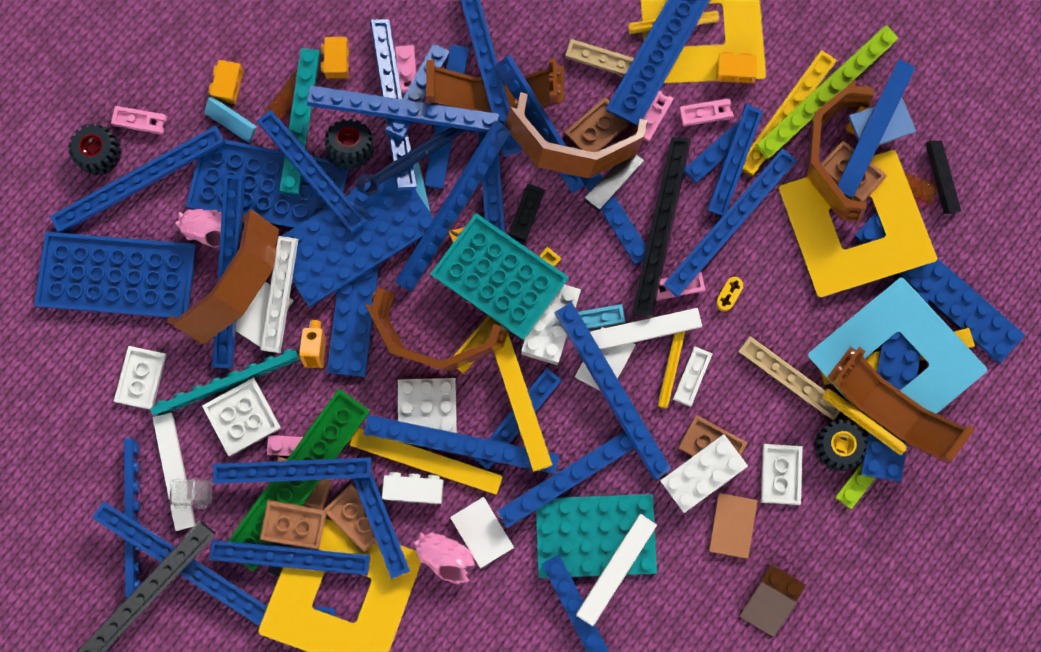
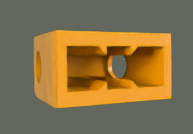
M311 320L309 328H303L299 356L304 367H324L326 338L323 329H321V321Z

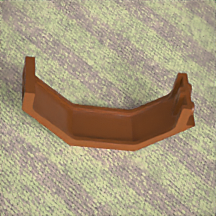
M549 59L548 68L524 76L543 108L564 102V66L557 65V59ZM426 60L427 103L492 113L482 77H472L435 66L434 60ZM503 81L509 106L513 107L515 99Z
M855 79L814 113L810 126L806 177L840 220L860 222L866 211L867 202L849 200L819 161L821 126L844 108L859 109L860 106L869 108V104H871L875 88L867 85L855 86Z
M520 92L519 99H515L513 107L509 108L504 125L511 131L512 137L537 167L591 178L636 156L645 137L647 120L639 119L631 137L598 152H589L547 142L525 117L524 112L528 94Z
M252 209L248 213L243 214L242 223H244L239 251L214 289L180 317L176 318L170 315L166 321L203 345L244 315L274 269L279 229Z
M378 287L377 291H374L372 295V306L365 304L390 353L446 371H452L502 349L509 331L507 328L493 324L487 342L445 360H439L408 350L403 346L389 320V313L396 293Z
M850 346L827 378L856 409L897 439L946 464L952 462L975 431V428L969 424L966 427L961 426L923 408L884 380L864 359L865 350L861 347L855 350Z

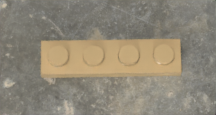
M573 39L570 40L565 55L566 59L621 76H625L634 60L632 57Z

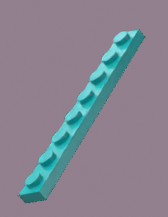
M301 48L289 131L306 150L312 106H307L310 85L316 86L320 51ZM285 156L280 192L300 195L302 175Z
M296 349L285 350L278 357L270 356L265 358L263 363L258 365L253 363L246 366V370L230 372L226 378H215L209 381L210 384L206 386L198 385L191 388V392L186 394L184 392L175 394L171 400H160L155 403V406L150 408L152 415L159 416L170 413L242 384L252 378H257L301 360L299 352Z

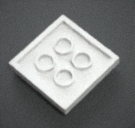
M255 378L202 405L229 457L282 429Z
M456 378L398 380V421L457 433Z

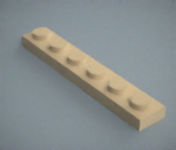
M749 336L738 351L832 421L840 413L837 408L822 398L825 392L824 389L751 336Z

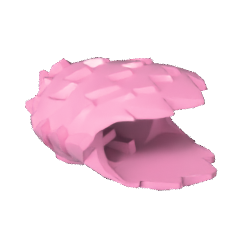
M195 209L186 210L184 214L178 213L179 220L175 224L188 240H197L203 245L220 248L222 212Z
M420 532L418 540L414 542L416 554L420 562L428 565L436 575L445 581L456 584L460 582L467 583L469 579L464 568L466 566H474V555L457 541L446 538L443 535L434 533L424 535Z

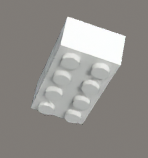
M568 285L562 288L525 339L521 355L558 366L567 334L554 312L571 302L576 308L581 289Z
M723 434L660 481L685 513L748 467V465Z

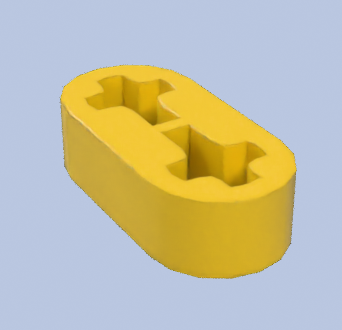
M731 277L726 282L716 300V306L720 311H728L733 307L743 289V282L740 278ZM729 283H738L737 287L739 289L736 288L733 293L729 292L731 289ZM728 295L730 296L728 300L730 306L726 305L724 307L722 306V301H720V299L724 300Z

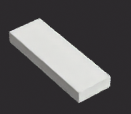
M698 347L693 348L673 397L674 401L691 407L712 353Z

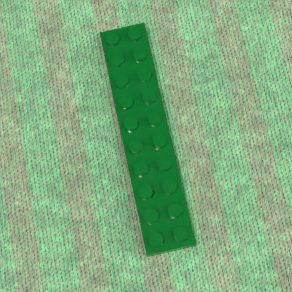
M338 389L286 461L337 459L371 411L341 389ZM321 480L270 482L228 541L274 546L276 542L260 540L268 500L303 506ZM242 563L253 572L259 567V565Z

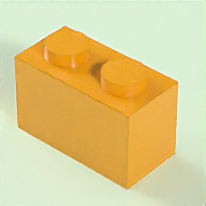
M324 37V44H321V53L324 55V61H321V72L325 74L326 79H349V42L347 37Z
M732 52L719 54L717 60V81L754 83L757 73V56L750 53L737 55Z
M218 60L217 66L215 65L213 69V83H210L209 86L211 97L223 103L236 105L244 72L240 63Z

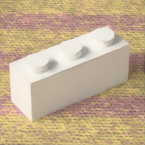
M389 472V476L384 475L382 499L442 505L444 481L440 479V476L428 475L427 479L420 478V474H409L408 477H401V473Z

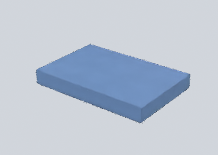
M902 97L879 145L916 132ZM875 107L849 115L848 119L857 141H859Z

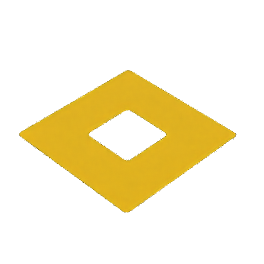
M641 0L642 21L657 19L667 0ZM710 0L709 4L720 3L723 5L725 44L684 46L664 83L717 81V60L719 54L724 52H732L737 55L750 53L757 56L756 79H764L766 77L760 0ZM643 32L644 41L649 32Z
M895 150L875 155L871 159V163L887 175L884 181L869 196L873 199L886 236L846 250L841 247L829 214L831 207L807 177L779 187L819 297L866 284L937 260L933 245Z
M325 519L319 550L370 555L368 575L364 576L371 578V584L357 621L351 623L312 608L325 571L283 567L258 632L260 635L307 652H389L421 565L420 559L415 550L400 545L410 572L391 579L377 541L364 553L333 521ZM293 545L291 546L292 548L310 549Z

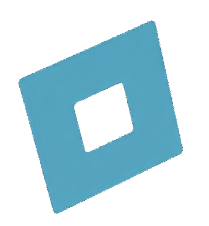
M899 278L808 354L809 358L827 377L850 346L855 350L859 347L866 352L863 356L865 359L896 332H901L926 359L929 367L900 391L923 408L936 414L987 372L985 365L904 278Z

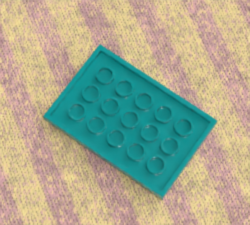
M475 213L430 273L436 280L523 341L569 280V277L477 213Z
M653 494L555 498L537 509L539 578H549L542 563L558 554L571 577L600 576L639 514H642L654 523ZM655 529L626 575L657 574Z

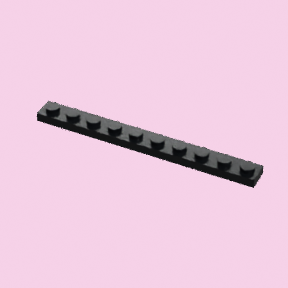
M671 137L632 311L633 315L653 317L691 145L690 138Z
M200 520L76 652H105L215 536L216 532Z

